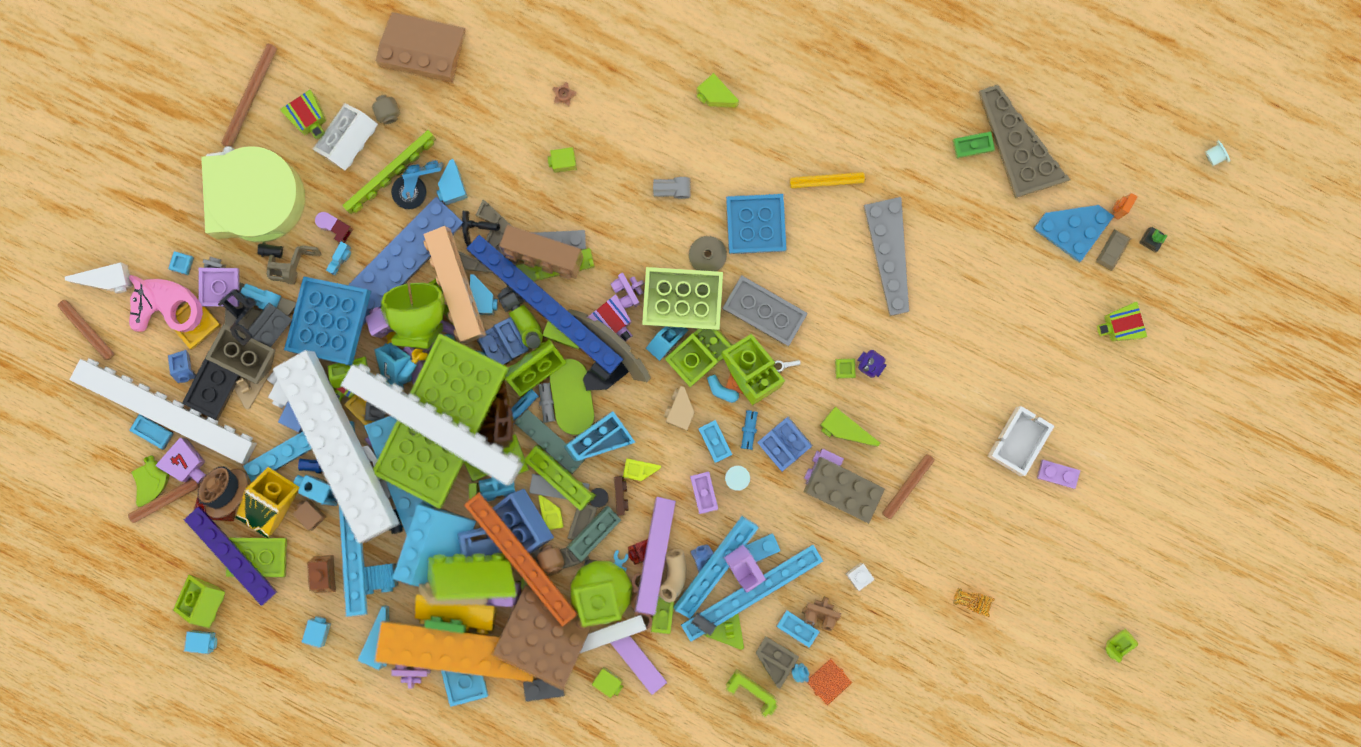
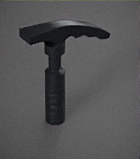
M463 211L462 231L467 247L471 244L469 228L478 227L479 229L499 231L500 229L499 223L474 222L469 220L468 211Z

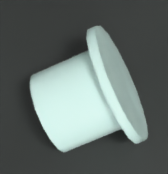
M1219 140L1216 141L1217 145L1205 151L1212 166L1224 160L1230 162L1228 153Z
M742 466L731 467L725 476L726 484L733 490H743L750 482V474Z

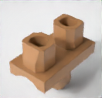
M825 596L822 601L815 599L814 604L808 602L802 612L805 614L804 623L815 625L817 618L822 619V628L827 631L833 630L836 622L841 617V613L833 611L834 605L828 604V597Z

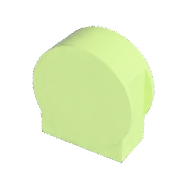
M242 147L225 155L201 157L206 234L215 239L240 237L251 242H269L284 236L298 223L305 205L304 186L295 169L279 155L261 147Z

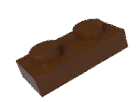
M622 476L614 477L617 516L625 515V511H629L628 499L624 500V492H627V482L623 480Z

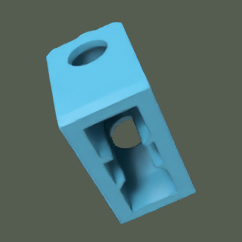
M297 475L293 483L300 487L298 490L299 494L324 505L337 506L338 501L327 481L309 475L304 477Z

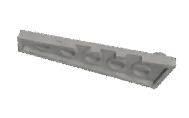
M901 197L863 206L889 316L909 312Z

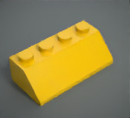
M416 594L415 619H419L420 624H425V620H431V616L442 617L443 622H450L451 619L462 620V624L467 625L466 631H469V628H477V633L483 634L494 631L497 608L494 606L429 605L422 595Z

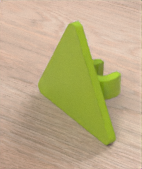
M739 614L718 625L711 636L704 634L706 637L740 650L744 648Z

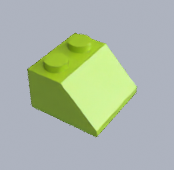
M188 575L173 611L191 624L210 628L216 618L219 605L223 602L225 592L216 585Z

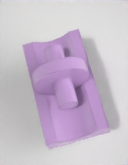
M621 273L618 275V279L611 283L615 294L623 289L626 290L628 295L619 299L624 309L633 305L634 307L639 306L640 302L633 291L636 290L638 295L643 294L641 286L645 284L644 281L637 282L634 276L630 278L632 283L630 286L625 275Z
M395 665V668L392 669V676H408L401 677V683H408V689H413L414 683H421V677H427L428 673H431V669Z

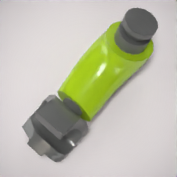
M504 288L497 295L505 312L512 310L508 314L515 323L523 344L531 349L537 348L543 339L540 325L524 304L522 306L519 305L524 302V299L511 288Z

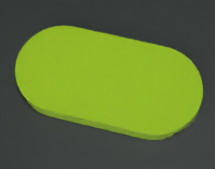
M564 359L567 363L550 375L555 416L558 426L564 432L571 435H579L588 429L594 421L591 391H586L583 382L587 370L577 360Z

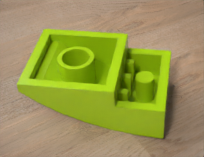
M697 329L670 353L665 360L688 386L692 387L723 359L722 352L731 347L732 343L720 330Z
M752 334L722 352L730 373L752 406L781 388L785 382L784 378L775 369L774 360Z

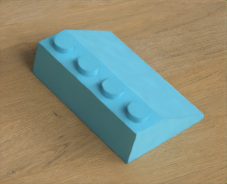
M423 502L419 503L392 579L419 587V584H426L428 582V557H434V555L439 554L453 557L455 554H461L458 533L473 530L476 521Z

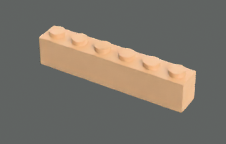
M443 226L425 233L424 246L430 252V263L433 269L436 270V281L439 287L442 288L445 304L449 309V320L455 326L454 335L456 339L461 343L467 344L487 336L451 229Z

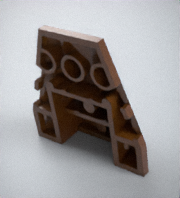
M504 379L478 433L486 437V442L491 445L495 443L502 448H509L513 442L514 419Z

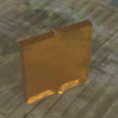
M831 658L807 682L815 691L814 694L818 695L827 706L852 684L851 680L843 673L844 670L840 669Z

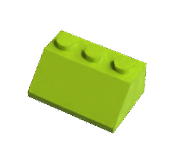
M549 339L541 343L531 353L526 354L516 364L511 365L505 379L521 397L567 362Z

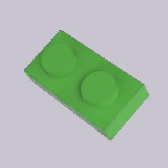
M991 132L953 139L956 159L995 150Z
M431 616V620H425L424 628L456 633H466L467 625L462 624V620L451 619L450 622H443L442 617Z

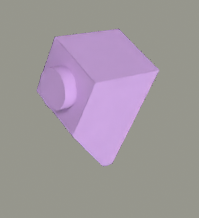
M380 307L372 309L369 312L370 315L366 316L368 328L372 336L382 338L389 332H393L385 322Z

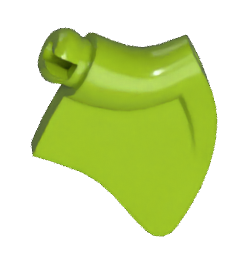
M153 455L145 457V465L131 472L137 486L136 505L138 507H142L156 499L165 489L170 477L168 473L156 466L158 462L157 460L155 461Z

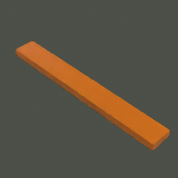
M480 492L464 504L562 627L578 615L573 606Z

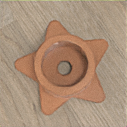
M565 82L560 87H553V91L556 94L554 103L563 102L570 106V98L575 96L577 92L570 90L568 82Z

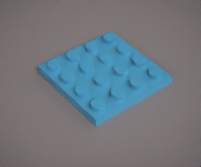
M303 276L284 350L297 354L305 350L314 351L319 359L352 366L371 291Z

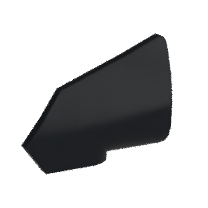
M594 362L583 378L586 391L607 390L629 373V371L621 362L609 374Z

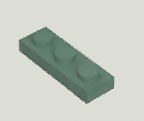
M606 506L567 548L582 562L614 529L621 519L609 506Z

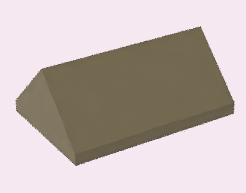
M223 324L205 359L258 384L271 370L276 350L252 338L246 345H242L232 336L230 327ZM238 332L241 338H246L244 334Z

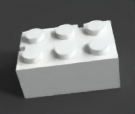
M1022 406L1016 407L998 437L1001 441L995 442L987 457L1019 476H1026L1053 430L1054 425L1040 417L1035 418L1036 415Z

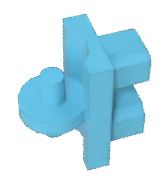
M494 477L479 481L480 493L487 502L495 500L497 496L504 495L507 497L515 492L514 482L511 485H506Z

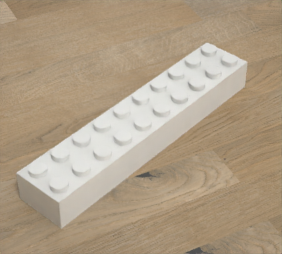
M305 350L273 368L357 542H367L399 525L400 523L316 353Z

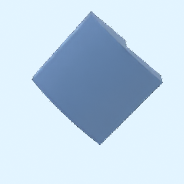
M511 317L486 330L487 336L477 339L485 355L503 365L529 351L528 347L523 344L521 335Z
M789 416L757 442L781 471H784L813 446Z

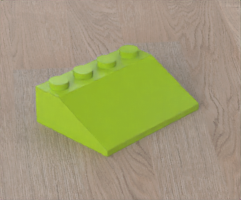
M476 553L473 556L467 557L463 554H455L453 557L439 554L434 555V557H428L427 580L436 600L516 597L510 562L503 553H493L486 556Z

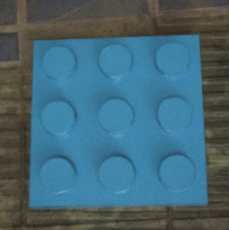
M783 194L726 197L729 254L786 252Z

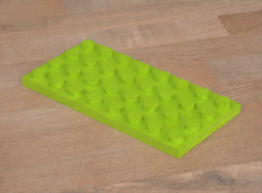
M439 333L410 393L419 397V402L424 405L428 403L437 408L436 412L439 414L445 413L451 416L454 423L466 425L470 428L469 432L475 435L479 432L509 367ZM397 419L373 471L377 477L440 509L465 460Z

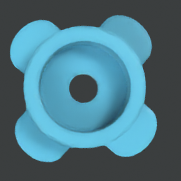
M803 663L800 665L795 664V667L792 668V675L795 681L798 683L808 682L809 671Z

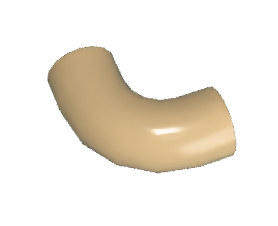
M681 549L670 550L665 556L667 577L659 589V595L666 602H673L679 596L685 584L687 568L684 552Z

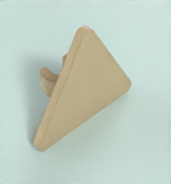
M269 373L258 384L242 376L236 381L237 384L234 389L245 409H250L269 377Z

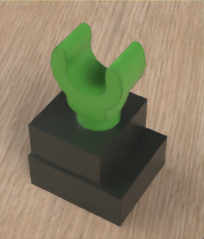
M1149 227L1139 243L1156 253L1166 240L1167 235H1164V233L1154 227Z

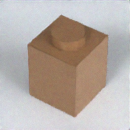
M311 500L301 501L295 507L296 511L293 513V516L308 531L314 530L326 518Z

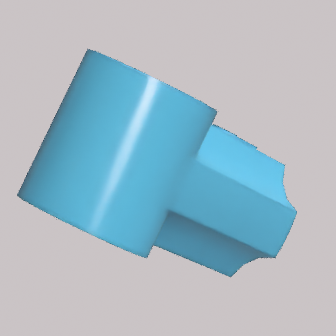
M245 284L241 289V293L246 298H253L257 302L258 308L264 309L268 303L277 308L282 297L268 290L263 291L248 284Z

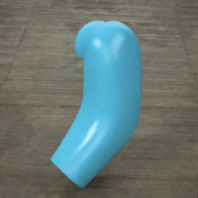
M716 375L707 378L714 396L730 403H734L739 399V393L723 387Z

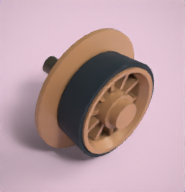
M220 466L205 476L198 489V500L201 504L205 505V510L209 516L221 518L231 513L237 506H240L248 486L246 473L240 469L229 470L227 467Z

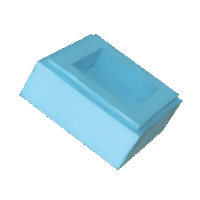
M174 251L168 269L189 275L194 257Z

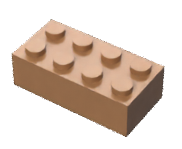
M510 225L506 226L499 246L506 256L505 258L510 261L516 262L520 260L528 267L534 268L538 266L546 273L552 274L556 272L560 274V277L568 280L577 278L584 259L579 248Z

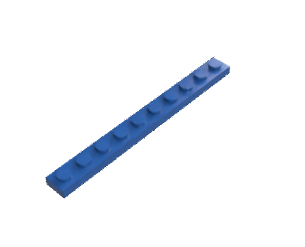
M478 235L466 248L469 253L606 372L611 374L623 361L617 353L512 262L506 259L482 236Z

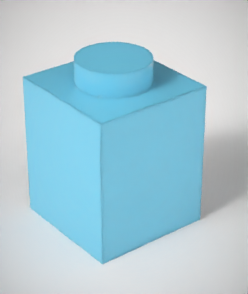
M319 616L309 619L302 643L319 648L325 646L331 623L326 622V618Z
M197 630L188 631L184 651L204 654L212 653L217 646L216 633Z

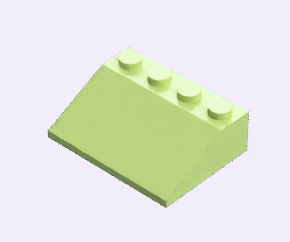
M646 267L642 325L719 330L723 272Z

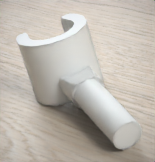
M800 360L784 363L782 361H775V364H782V368L777 371L782 372L785 368L800 365Z

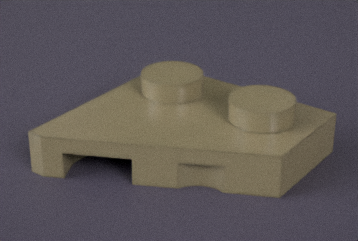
M767 636L764 637L755 652L777 688L780 689L799 656Z

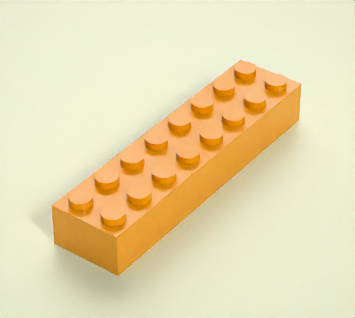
M388 621L381 622L375 662L533 682V675L492 656L500 636L472 632L456 633L428 629L418 625Z

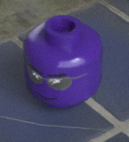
M869 350L867 353L863 351L857 360L860 362L858 369L870 378L879 377L887 366L885 364L886 359L874 350Z

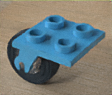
M438 160L427 162L422 167H419V164L408 166V169L392 186L391 194L394 202L404 209L419 207L426 198V187L419 176L441 171L444 166L443 162L438 163Z

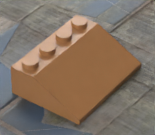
M392 12L379 44L376 62L382 68L453 83L466 29Z

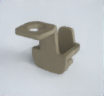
M298 246L294 251L291 263L275 262V256L270 255L266 275L272 281L295 284L298 274L296 269L301 255L321 256V252L317 247Z

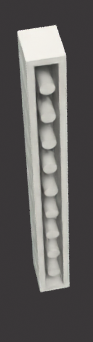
M93 359L79 360L70 378L71 381L241 464L248 463L257 443L252 441L253 437L244 433L239 435L235 433L236 429L228 425L220 426L218 425V420L211 417L206 419L200 416V412L192 408L190 410L184 408V404L177 400L171 402L166 399L167 395L158 391L155 394L149 391L150 387L142 383L136 385L132 383V378L122 375V377L116 375L114 369L106 366L103 369L98 366L99 362Z
M363 364L351 366L341 386L502 483L511 485L523 466L518 456L509 453V455L504 453L501 446L495 443L489 444L486 442L487 438L479 433L474 435L469 432L470 428L466 425L454 423L451 416L445 413L441 415L436 412L437 408L428 403L424 405L419 402L420 398L416 395L404 393L401 386L395 383L393 385L387 383V378L380 374H372L369 367Z

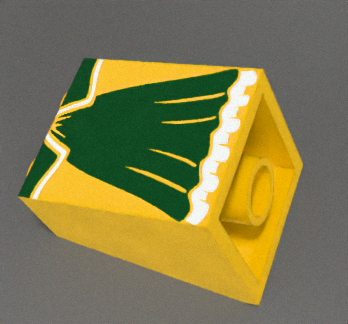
M267 467L246 488L235 518L268 539L279 527L300 487Z

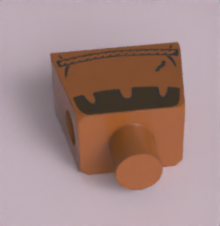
M334 555L315 556L308 562L310 591L314 593L336 592Z

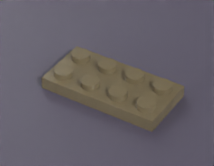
M819 457L803 492L866 523H870L885 488L823 457Z

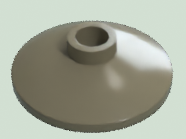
M700 237L690 247L689 260L696 270L717 272L726 262V248L715 237ZM710 251L712 255L710 257H706L704 255V252Z

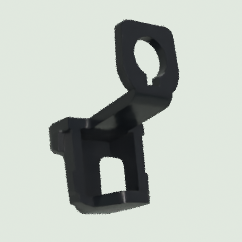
M233 289L220 300L218 305H224L237 318L231 325L230 331L238 342L246 345L253 336L243 325L238 323L257 302L253 298H246L240 291ZM234 296L243 307L236 309L228 300ZM237 330L242 331L246 338H241Z

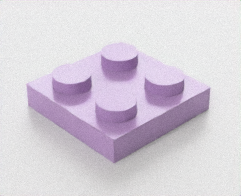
M199 268V301L202 306H219L220 300L233 289L239 291V268ZM232 296L228 301L234 307H239V301Z

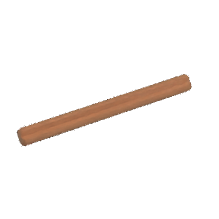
M266 44L222 139L221 144L225 147L233 146L277 48L272 44Z

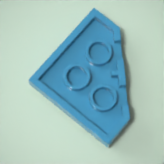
M1099 205L1048 212L1041 217L1033 230L1073 259L1081 262L1114 216Z

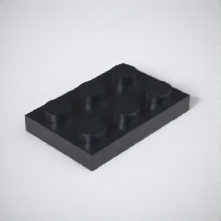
M204 359L182 404L208 417L219 420L240 375Z

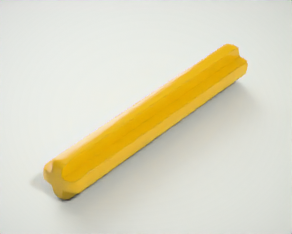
M863 172L792 177L790 178V187L805 188L859 184L865 182V175Z

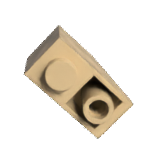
M681 386L679 390L675 389L671 398L675 401L672 407L668 406L664 417L667 418V423L687 431L695 412L685 388Z

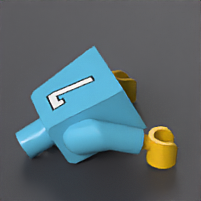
M389 332L387 334L388 343L375 349L380 374L387 378V382L391 385L395 383L404 389L403 384L412 380V372L417 367L416 363L418 361H425L427 353H423V349H414L412 351L413 359L411 360L410 355L397 346L392 345L391 338L396 332Z

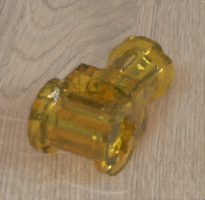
M958 588L953 604L968 607L967 609L975 613L990 617L989 610L995 598L972 592L970 594Z

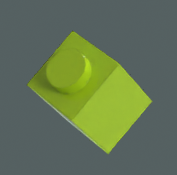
M573 147L550 150L551 156H548L549 168L553 167L554 173L577 170Z
M603 667L593 681L592 686L612 698L613 695L617 696L622 690L623 686L621 683L623 680Z

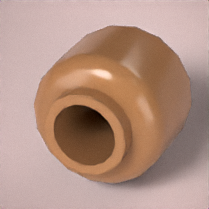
M547 545L542 547L541 552L537 554L538 564L547 575H554L562 571L565 563L559 548Z

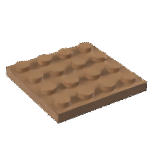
M525 585L492 656L563 690L592 625L582 627L580 616L576 615L562 627L531 587Z

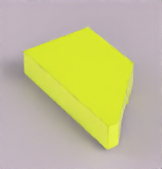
M626 459L623 477L643 481L661 469V465Z
M538 496L542 518L549 530L563 528L561 508L544 496Z

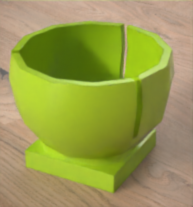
M410 283L413 304L410 301L408 284L394 287L386 292L381 301V312L385 322L396 332L391 338L392 345L429 349L438 334L443 331V323H440L443 319L445 304L442 291L437 286L428 283Z
M593 561L582 566L571 582V603L580 616L582 627L608 624L612 621L621 620L623 613L631 603V581L625 570L611 561Z

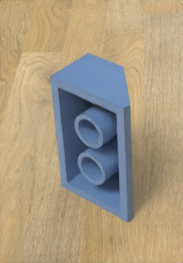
M525 489L509 494L493 507L495 512L530 554L554 538Z

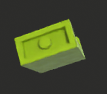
M736 669L726 684L727 690L734 694L739 685H742L765 702L761 708L762 715L764 717L768 714L772 715L777 708L775 696Z

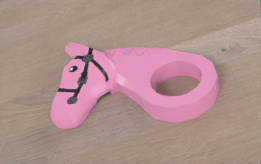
M133 275L129 276L130 281L135 287L130 297L129 325L133 331H145L151 315L158 310L171 329L188 332L194 330L200 324L203 315L202 304L189 289L168 280H142ZM187 302L191 308V315L185 323L180 324L176 318V310L181 303Z

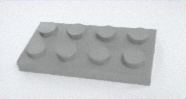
M742 275L722 308L788 347L808 314Z

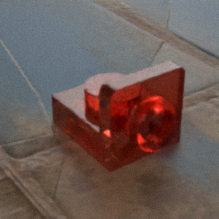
M648 539L628 547V556L634 565L644 562Z

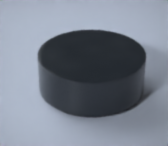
M596 488L591 491V493L596 495L590 501L593 506L603 507L606 505L608 493L604 489Z

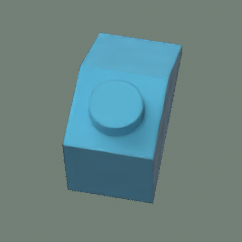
M451 159L438 182L440 190H437L439 200L444 201L446 205L468 198L457 164L454 159Z
M470 274V288L479 314L494 315V310H498V299H495V296L474 274Z
M665 326L655 335L646 349L660 361L688 332V329Z

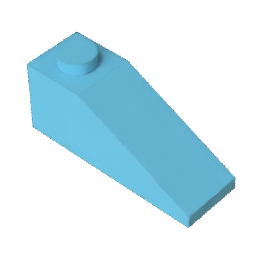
M387 605L381 607L357 660L377 670L388 665L387 663L375 662L381 622H389V606Z

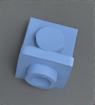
M187 350L168 355L170 375L177 383L188 382L196 377L191 369L190 356Z
M701 545L690 551L695 560L698 573L714 554L709 545Z

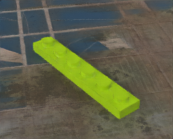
M427 130L342 206L350 214L359 212L363 208L362 204L367 200H372L380 188L387 187L396 174L400 175L405 171L406 165L410 162H415L423 150H428L434 145L436 139L433 134Z

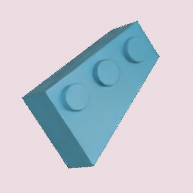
M612 411L563 447L574 462L636 442L614 411Z

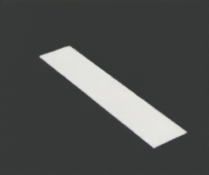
M639 615L589 633L580 653L647 630L642 616Z

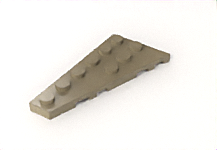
M999 85L979 91L1015 198L1071 180L1062 171L1058 162L1052 158L1048 149L1032 128L1026 124L1022 115L1012 106V102Z

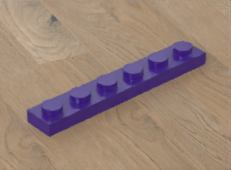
M201 506L197 507L184 519L261 606L277 593L275 588Z

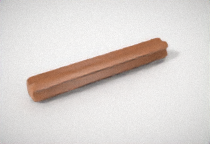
M62 300L58 303L57 307L104 360H110L114 356V352L67 300Z
M926 454L882 512L887 519H892L933 464L935 459L932 456Z
M191 479L129 513L128 518L132 523H135L199 488L200 484Z

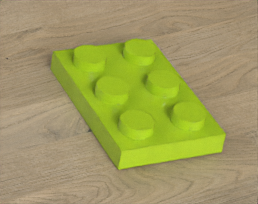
M229 537L264 577H286L287 538ZM226 567V577H235Z

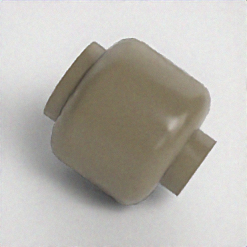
M381 95L376 98V102L372 105L378 122L388 125L398 120L397 117L400 115V110L393 97Z

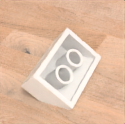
M345 103L313 150L336 166L346 170L352 165L357 153L363 149L367 139L375 132L378 124L362 111Z

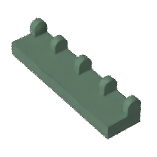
M528 409L515 421L514 424L571 474L585 461V459L574 462L563 447L567 443Z

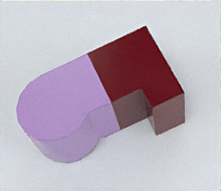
M320 212L315 217L316 225L324 231H331L336 234L334 239L339 243H346L353 231L352 227L326 212Z

